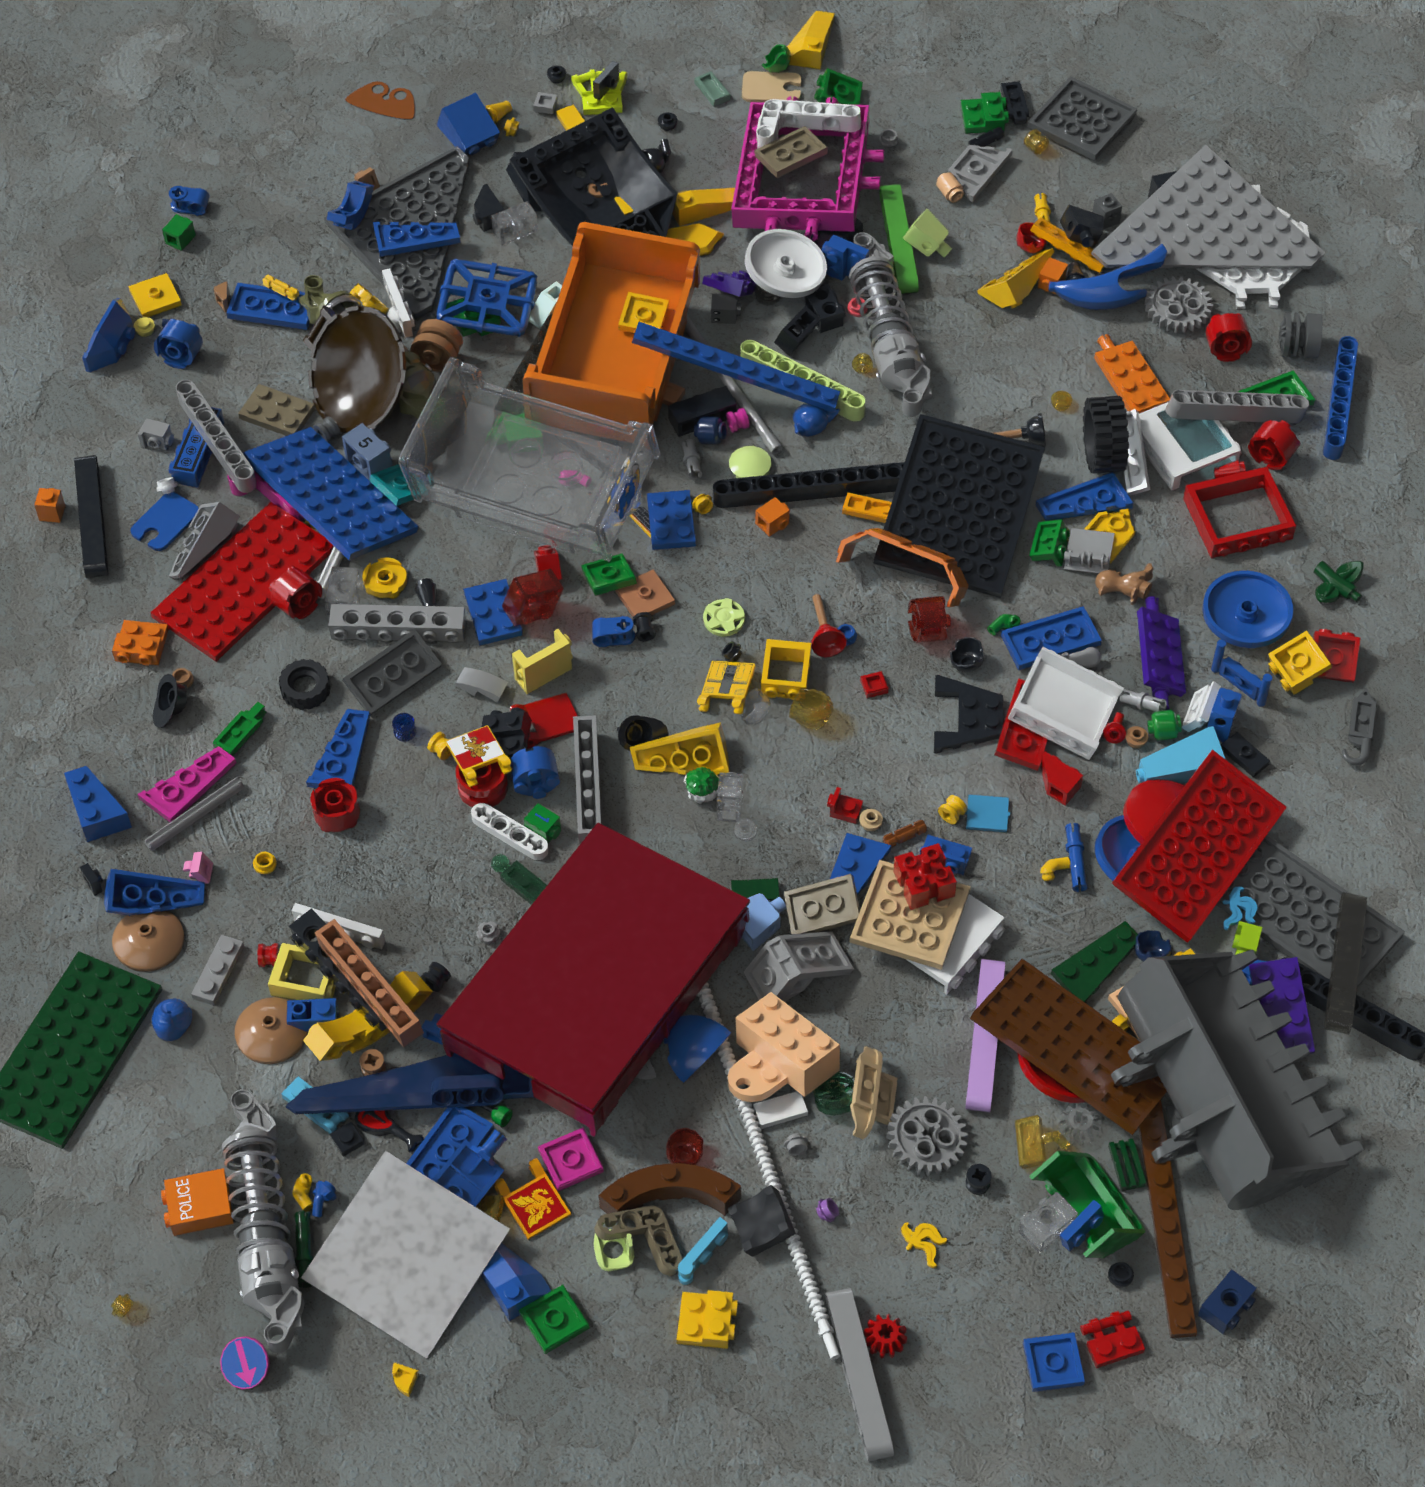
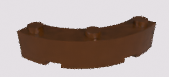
M682 1163L660 1164L631 1172L609 1185L598 1195L599 1206L606 1214L640 1208L644 1203L656 1199L661 1201L691 1198L698 1200V1203L717 1210L725 1216L729 1212L728 1207L741 1200V1185L731 1178L705 1167Z

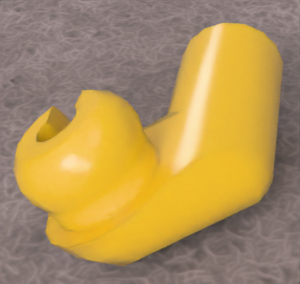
M1069 857L1048 860L1040 869L1042 879L1044 881L1054 880V872L1056 870L1070 868Z
M303 1173L297 1178L292 1190L293 1197L305 1212L313 1208V1202L308 1196L313 1180L311 1175Z

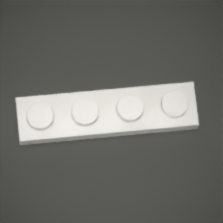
M1136 409L1126 412V419L1128 420L1127 430L1129 431V458L1127 459L1128 465L1124 471L1126 490L1130 496L1150 490L1139 412Z
M295 903L291 910L294 921L310 910L311 907ZM312 908L326 924L335 919L353 941L362 943L368 948L375 947L382 950L385 943L382 929Z

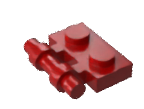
M1129 1310L1121 1313L1115 1311L1110 1313L1109 1317L1100 1320L1094 1318L1089 1320V1323L1080 1326L1083 1336L1093 1334L1094 1339L1087 1341L1086 1346L1096 1369L1145 1352V1347L1136 1326L1125 1329L1123 1324L1132 1320ZM1114 1326L1116 1332L1103 1335V1329Z

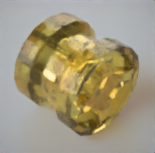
M1038 129L1030 131L1024 139V145L1031 148L1032 152L1036 155L1041 154L1049 144V139L1042 136Z

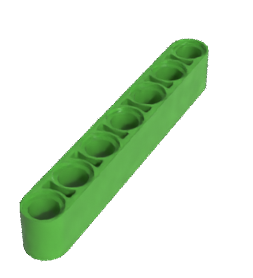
M882 185L879 190L889 253L894 256V277L897 279L901 294L917 293L919 285L912 245L903 239L909 227L901 185Z

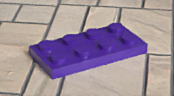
M1293 957L1250 964L1248 967L1252 986L1271 981L1275 988V991L1259 1001L1266 1015L1271 1017L1288 1012L1292 1019L1290 1024L1276 1032L1285 1049L1305 1043L1310 1054L1315 1053L1298 958Z

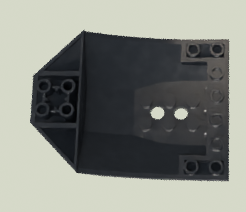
M613 107L509 160L547 218L572 246L581 222L663 237L667 236L678 192L666 182L652 165ZM583 171L586 173V176L579 178L575 173ZM589 184H595L597 192L599 191L603 197H594L586 191V187ZM621 197L633 209V212L624 215L614 198Z

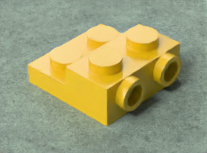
M1307 631L1268 654L1270 670L1274 675L1279 673L1282 678L1279 680L1286 692L1291 690L1293 695L1313 684L1312 679L1332 668L1331 663Z
M708 1290L707 1294L682 1292L677 1344L728 1349L729 1340H734L735 1324H731L732 1316H737L738 1300H733V1293Z

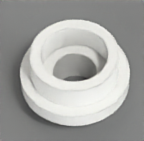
M173 477L157 481L158 487L156 489L158 492L162 491V494H168L175 491L174 487L178 486V483L174 481Z

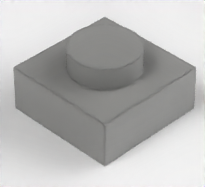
M538 92L533 105L534 112L553 114L558 101L557 95Z

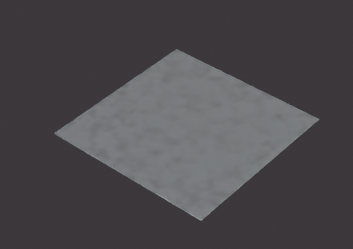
M385 1151L301 1278L427 1359L510 1229Z

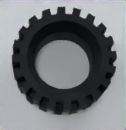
M1122 397L1086 398L1085 407L1083 408V442L1085 444L1084 451L1090 473L1125 471L1128 465L1127 459L1129 458V431L1127 430L1126 409H1124L1125 404L1122 401Z

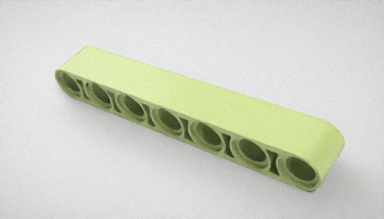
M746 340L740 345V354L743 358L840 391L836 408L840 409L838 414L851 421H860L864 418L865 398L863 395L754 340Z

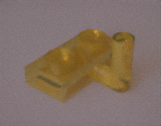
M1039 1115L1015 1120L1019 1166L1022 1169L1039 1166L1046 1161L1045 1143L1055 1141L1064 1150L1070 1146L1069 1141L1059 1131L1043 1134L1042 1118Z

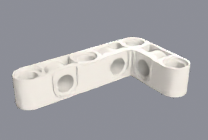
M778 99L767 100L763 105L756 130L757 149L777 140L781 127L800 129L806 126L812 130L856 132L861 128L860 108L856 105Z

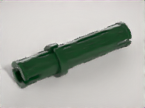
M299 1211L294 1214L296 1258L294 1259L299 1273L297 1279L300 1288L302 1283L303 1288L313 1286L301 1278L314 1259L311 1248V1214L308 1211L306 1216L305 1211Z

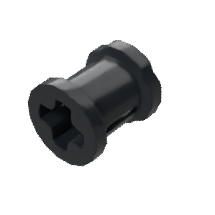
M641 612L633 617V623L637 628L636 638L642 642L652 640L656 636V632L651 624L653 618L648 612Z

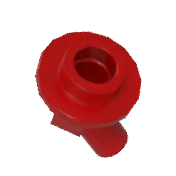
M1117 712L1113 722L1107 723L1104 727L1103 735L1108 742L1115 744L1124 740L1126 736V729L1122 725L1125 717L1124 714Z

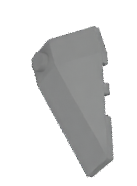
M220 502L200 505L188 528L192 532L188 538L186 537L183 540L182 545H184L185 549L178 554L169 577L172 579L182 578L229 534L235 531L238 525L237 520L240 516Z

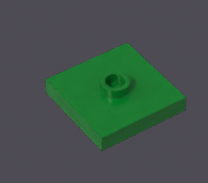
M623 553L581 565L582 572L595 596L637 584L636 577Z
M563 1284L519 1309L520 1316L544 1354L549 1353L590 1329L588 1322Z

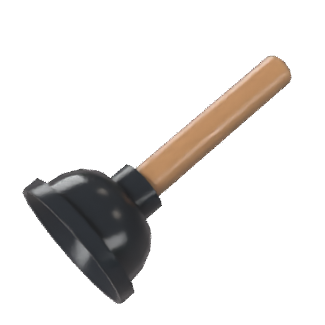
M1038 413V416L1030 418L1027 425L1021 426V429L994 433L1009 438L1022 437L1023 439H1029V442L1032 444L1046 447L1042 413Z

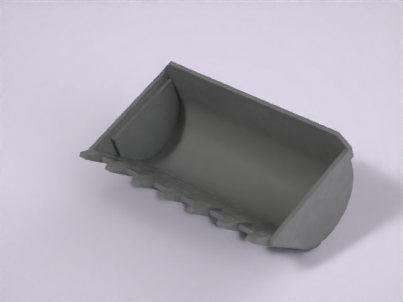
M1253 950L1233 955L1232 952L1149 957L1139 965L1141 971L1124 985L1118 995V1000L1141 1043L1128 1051L1132 1062L1115 1070L1111 1074V1078L1116 1086L1122 1085L1125 1087L1157 1076L1160 1077L1181 1117V1123L1170 1129L1169 1132L1172 1138L1162 1142L1163 1145L1151 1153L1157 1164L1199 1151L1228 1208L1231 1210H1241L1266 1203L1300 1185L1306 1188L1349 1166L1348 1161L1364 1151L1359 1140L1339 1146L1330 1128L1346 1118L1343 1110L1337 1108L1321 1113L1312 1096L1328 1085L1324 1076L1303 1081L1294 1064L1310 1054L1306 1044L1285 1049L1276 1032L1292 1022L1288 1012L1268 1017L1259 1001L1275 991L1271 981L1250 986L1242 970L1258 959Z

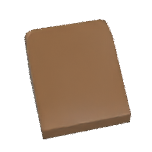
M227 281L214 287L216 302L225 313L230 304V292Z

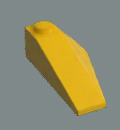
M814 12L787 46L791 52L789 65L821 69L835 13Z
M735 188L678 192L672 214L679 227L731 211Z

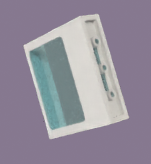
M1168 402L1139 413L1145 455L1171 490L1179 488L1182 476L1227 458L1232 462L1239 461L1241 448L1232 439L1228 429L1223 427L1219 420L1172 418L1166 413Z

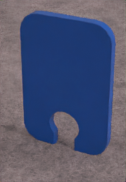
M177 493L164 494L131 527V535L138 541H141L146 532L150 530L157 531L159 533L158 536L147 545L155 551H162L190 525L198 511V506Z

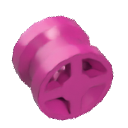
M740 408L734 413L732 411L726 413L727 423L732 433L737 432L740 428H749V419L744 408Z

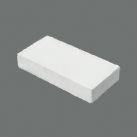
M798 1091L753 1104V1109L761 1129L808 1115L803 1097Z

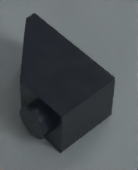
M484 184L474 203L475 214H473V220L485 232L506 224L505 209L488 184Z

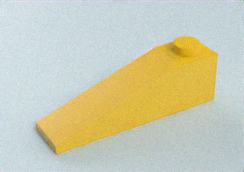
M1053 248L1036 253L1021 262L1018 267L1003 273L1004 276L997 280H991L977 290L978 294L1001 308L1008 306L1015 308L1021 305L1022 299L1029 295L1037 282L1039 273L1048 258H1051L1053 255Z
M721 722L630 747L635 770L664 771L686 775L689 771H693L698 767H705L714 771L716 775L730 772L727 745Z

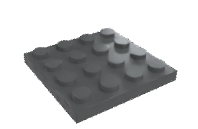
M1070 76L1028 121L1027 128L1095 161L1135 117L1137 108Z

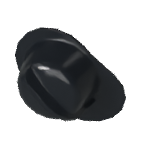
M171 674L164 675L158 684L157 698L152 717L154 725L159 728L164 727L172 715L179 714L185 708L188 699L187 686L176 682L175 677Z
M629 716L620 724V727H617L620 745L629 751L631 746L669 736L668 729L662 721L645 716Z

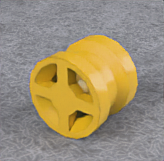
M441 731L434 734L428 743L427 749L432 753H437L441 760H446L452 755L445 742L449 740L446 738V735Z
M950 795L946 800V804H942L938 808L941 818L949 824H956L959 816L967 812V806L964 801L955 795Z

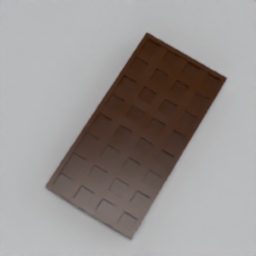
M1021 959L970 1017L972 1021L1131 1135L1137 1131L1167 1093L1159 1076L1125 1087L1122 1085L1116 1086L1111 1078V1074L1118 1068L1132 1062L1128 1051L1141 1042L1024 959Z

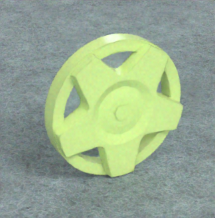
M725 598L716 600L706 606L703 621L707 630L712 634L723 637L731 636L742 629L745 622V613L737 602ZM707 615L712 617L709 621H707ZM741 620L740 623L735 627L734 622ZM722 627L725 631L717 630V628Z

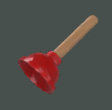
M815 594L812 599L820 627L811 640V648L818 656L832 657L844 650L847 640L843 632L828 624L821 596Z

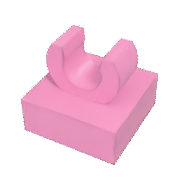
M195 852L193 860L184 863L183 871H190V878H196L197 881L209 884L213 862L203 852Z

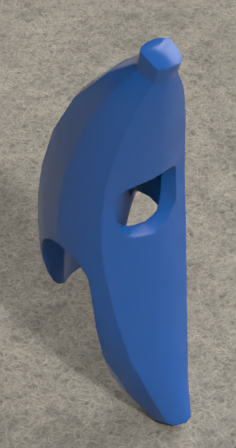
M1161 244L1144 257L1106 274L1091 278L1050 282L1048 290L1049 292H1055L1060 298L1077 307L1090 310H1108L1127 306L1144 298L1147 295V290L1126 291L1119 286L1118 282L1161 267L1168 252L1166 247Z

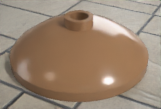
M167 910L132 916L127 915L118 923L112 937V946L117 959L124 966L142 972L154 971L167 966L179 955L184 944L183 927L179 919Z
M278 997L264 998L252 1003L240 1014L235 1025V1039L238 1048L247 1058L262 1064H275L288 1060L302 1048L305 1043L303 1040L308 1032L287 1025V1001L289 1000ZM267 1021H273L269 1025L265 1024Z

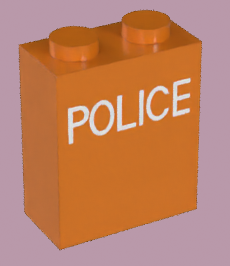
M224 1168L164 1180L165 1190H161L163 1205H167L168 1212L164 1213L166 1228L171 1227L174 1236L234 1224V1219L231 1217L232 1206L229 1200V1185L226 1183L227 1175Z

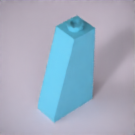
M1214 726L1205 728L1140 759L1139 769H1136L1137 781L1142 783L1153 779H1164L1184 784L1188 782L1212 749L1225 759Z

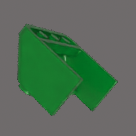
M1056 1151L1029 1176L1031 1180L1044 1181L1046 1183V1190L1052 1196L1057 1195L1058 1197L1065 1198L1077 1216L1093 1200L1102 1206L1103 1221L1096 1229L1092 1228L1089 1231L1091 1236L1087 1238L1088 1250L1083 1253L1086 1258H1105L1136 1241L1145 1233L1143 1224L1099 1162L1088 1153Z

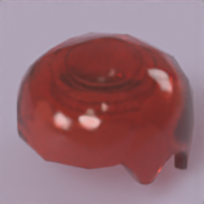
M689 1128L677 1129L670 1135L667 1141V1159L671 1164L697 1165L703 1155V1138L695 1130Z

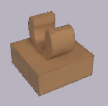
M369 167L364 171L361 170L354 174L355 181L374 185L373 191L380 187L374 169Z

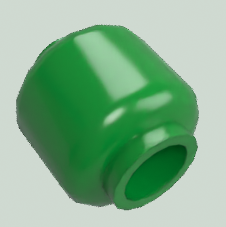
M1173 710L1154 712L1151 720L1147 721L1148 732L1153 734L1157 741L1175 739L1178 736V732H1182L1180 715L1175 714Z

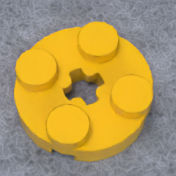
M357 283L350 291L364 306L377 309L384 314L389 311L378 298L373 296L361 284Z
M388 557L377 559L378 562L372 565L369 563L362 575L366 592L379 598H397L407 584V573L398 560ZM385 575H388L389 577L388 580L379 579L384 578Z

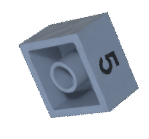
M361 423L342 436L346 459L368 480H370L371 474L392 467L391 448L386 441H381L377 437L373 429H368Z

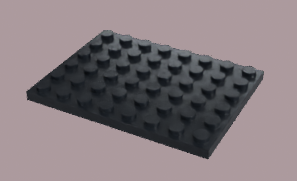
M920 414L883 530L912 541V544L922 545L955 558L957 567L961 568L969 590L1001 598L1045 447ZM883 540L879 541L873 564L951 584L943 564Z

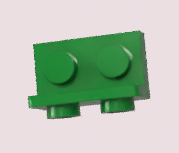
M1063 520L1038 522L1029 555L1032 561L1053 559L1057 567L1062 566L1064 553L1070 538V530L1065 526Z

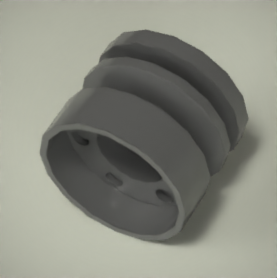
M1284 313L1279 329L1281 356H1287L1289 347H1291L1292 357H1296L1298 348H1302V354L1305 358L1319 357L1323 327L1321 314L1307 313L1303 323L1299 313H1295L1293 322L1291 313Z

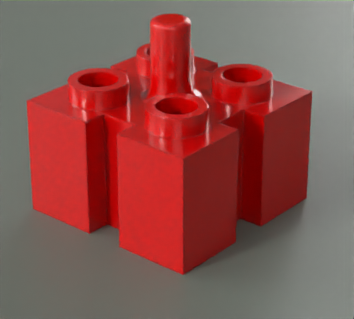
M939 843L921 848L920 855L914 856L911 851L894 857L893 872L899 886H904V897L910 910L928 905L929 899L934 897L937 902L955 897L957 881L950 866L945 867L946 857Z

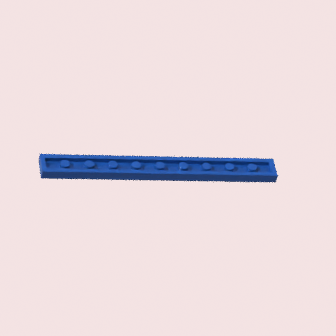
M638 322L632 343L830 412H834L840 394L838 390L642 322Z

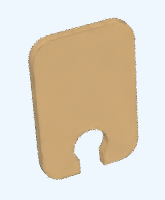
M746 72L743 75L742 98L747 102H766L770 99L787 100L789 96H792V101L793 96L800 100L801 90L787 91L784 87L789 84L801 86V76L797 73Z

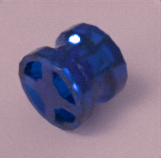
M400 713L393 718L392 726L395 738L403 742L412 740L416 735L413 716L408 713Z

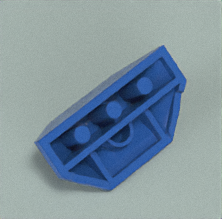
M121 298L112 300L92 335L88 349L82 357L86 372H92L118 362L121 355L125 354L129 341L135 336L132 319Z

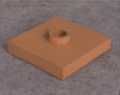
M654 569L636 577L637 584L615 590L632 617L641 612H648L654 615L675 605V599Z

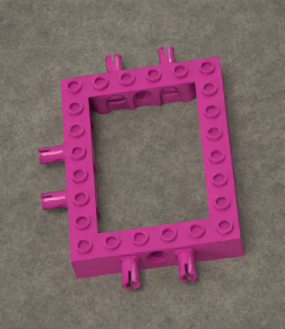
M793 96V101H799L797 97ZM831 97L827 98L825 103H830ZM833 97L832 103L838 104V100ZM751 102L731 208L733 228L765 229V231L773 229L806 230L805 236L811 239V235H813L812 241L817 240L818 230L854 232L860 191L862 189L880 190V176H862L864 164L866 162L884 163L883 149H866L870 124L869 105H856L860 108L861 128L856 132L809 129L817 136H844V150H842L838 190H836V204H834L833 200L828 198L819 200L759 197L764 165L755 157L754 150L757 149L756 130L765 102ZM781 127L778 135H787L799 128Z

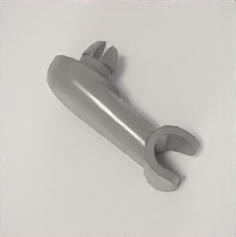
M1089 647L1072 654L1065 652L1060 655L1084 668L1096 667L1101 661L1100 651L1094 647Z

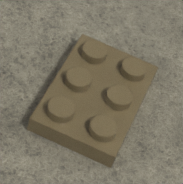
M806 126L754 150L755 157L776 178L828 154L827 146Z
M258 384L238 415L241 420L288 436L301 431L314 412L315 405L314 403Z
M852 874L784 892L791 935L817 933L857 921L860 913L855 881Z

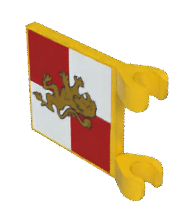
M488 725L445 741L469 787L478 784L476 780L477 775L474 770L498 762L503 774L512 772L509 757L505 755Z

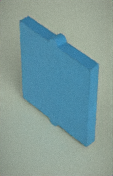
M968 795V807L965 813L967 815L966 829L1007 832L1008 818H1010V812H1008L1009 798Z

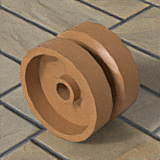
M428 319L422 322L410 347V352L417 354L424 365L428 364L431 367V371L446 372L452 368L463 344V338L453 325L438 319Z

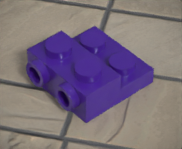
M739 270V272L733 271L730 274L719 271L718 274L712 273L711 275L704 276L702 281L703 285L738 297L751 295L758 286L751 279L748 272L744 270Z

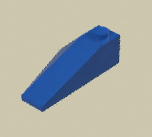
M503 1243L499 1245L481 1273V1277L509 1321L520 1315L519 1309L552 1291L540 1272Z

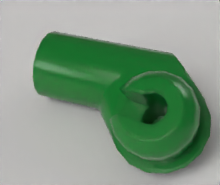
M1002 614L987 627V630L991 635L995 636L1001 629L1019 626L1021 619L1018 615Z

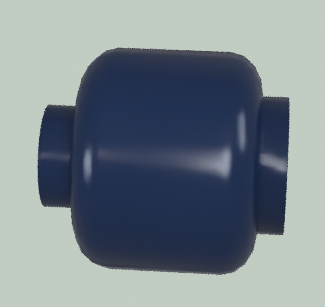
M702 417L699 419L698 424L694 426V435L701 444L718 445L726 438L727 427L725 422L719 417Z

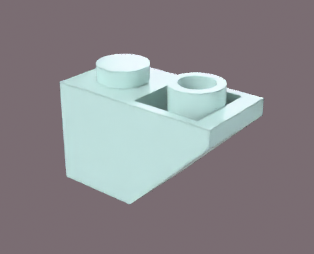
M557 281L540 293L530 313L529 322L541 331L550 324L562 285Z

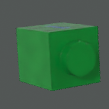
M177 214L162 229L165 244L181 251L196 236L193 221Z
M539 803L524 818V826L547 840V843L552 839H556L561 832L560 816Z

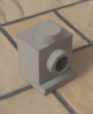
M147 418L138 432L141 448L150 446L155 449L167 450L174 440L170 424Z

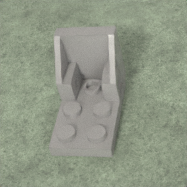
M830 931L779 935L763 946L746 968L744 974L759 1000L772 992L785 1002L805 990L814 978L850 975L854 968L835 935Z

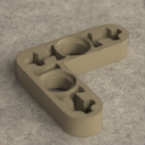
M647 1206L604 1214L598 1219L594 1230L600 1239L614 1240L624 1238L629 1233L632 1236L644 1234L660 1272L667 1276H673L678 1272V1265L682 1261V1256L666 1217L659 1207ZM629 1218L633 1220L636 1227L630 1228L626 1226L624 1219ZM661 1236L665 1238L667 1245L658 1244L655 1237Z

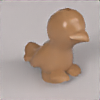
M1149 563L1143 571L1128 573L1124 576H1120L1121 572L1104 570L1096 576L1095 584L1100 596L1118 591L1131 597L1130 603L1134 605L1138 597L1145 599L1152 588V583L1148 581L1153 578V567Z

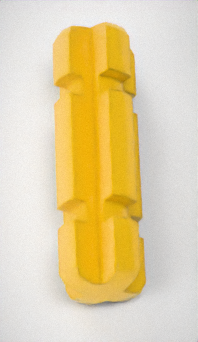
M266 275L262 280L264 286L285 297L287 296V298L293 301L300 295L298 289L290 288V285L275 279L271 275Z

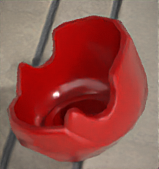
M1034 223L1021 224L1016 236L1018 246L1029 253H1038L1043 250L1047 241L1038 238L1035 233L1030 231Z

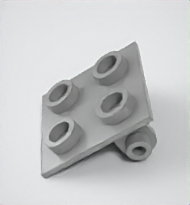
M1071 528L1068 549L1064 553V570L1096 574L1108 570L1115 533Z

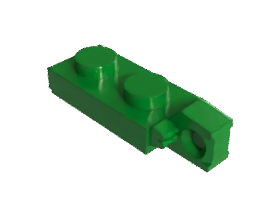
M257 702L249 711L247 709L245 711L241 710L213 741V746L215 748L219 746L234 756L262 724V718L267 713L265 706Z

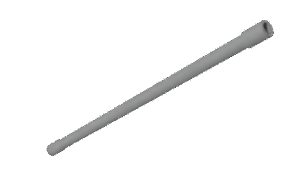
M687 315L685 330L692 340L709 346ZM716 372L723 384L728 387L740 408L745 409L749 421L762 437L764 444L772 455L779 454L783 449L782 445L767 428L733 378Z

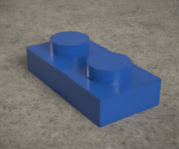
M1093 1200L1059 1235L1062 1245L1068 1251H1071L1075 1246H1080L1085 1240L1086 1234L1092 1228L1096 1229L1102 1223L1104 1214L1099 1203Z

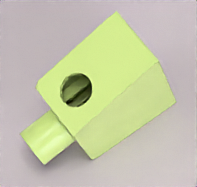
M928 209L915 220L903 237L905 241L928 257L935 250L943 257L952 250L944 241L949 234L948 230Z

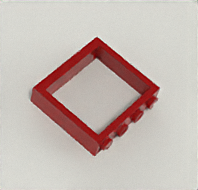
M1268 467L1193 483L1185 487L1184 502L1211 558L1224 557L1237 552H1246L1249 549L1266 547L1279 542L1283 543L1287 540H1292L1294 537L1296 524ZM1264 488L1281 524L1218 539L1201 502Z

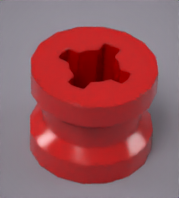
M273 943L271 946H266L265 944L258 945L257 959L259 968L266 965L274 967L280 950L278 943Z

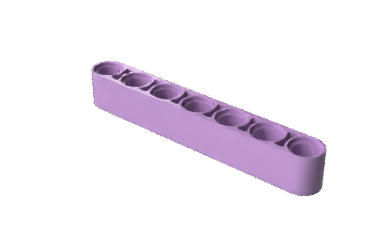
M981 959L976 1009L1004 979L1005 962ZM975 1022L965 1109L990 1112L998 1039Z

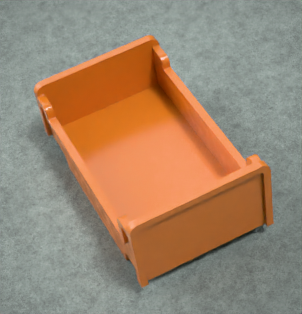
M581 222L579 224L572 247V258L536 365H528L522 380L526 422L528 424L539 422L641 442L643 446L650 447L653 422L658 419L663 396L665 395L667 383L669 382L676 358L632 343L635 333L618 330V323L628 292L669 300V307L662 330L683 337L687 324V311L694 288H699L700 248L696 243L588 222Z

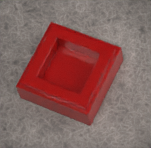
M882 671L860 676V682L866 698L888 693L889 688Z

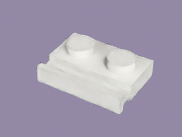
M1213 681L1211 686L1206 685L1194 692L1182 725L1184 730L1190 732L1208 722L1221 687L1219 684Z

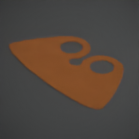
M376 81L357 89L345 98L348 103L374 113L401 119H413L414 117L413 95L405 88L392 90L389 94V99L384 100L383 96L388 93L389 87L386 83ZM381 85L384 87V91L377 94L372 92V87ZM398 91H403L407 96L403 100H397L394 94Z

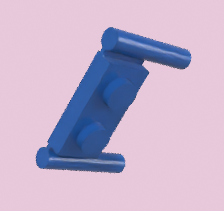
M1218 640L1211 670L1214 673L1219 672L1222 677L1250 698L1256 700L1258 706H1265L1272 676L1265 674L1261 681L1258 676L1251 674L1239 662L1234 661L1229 656L1223 659L1226 641Z

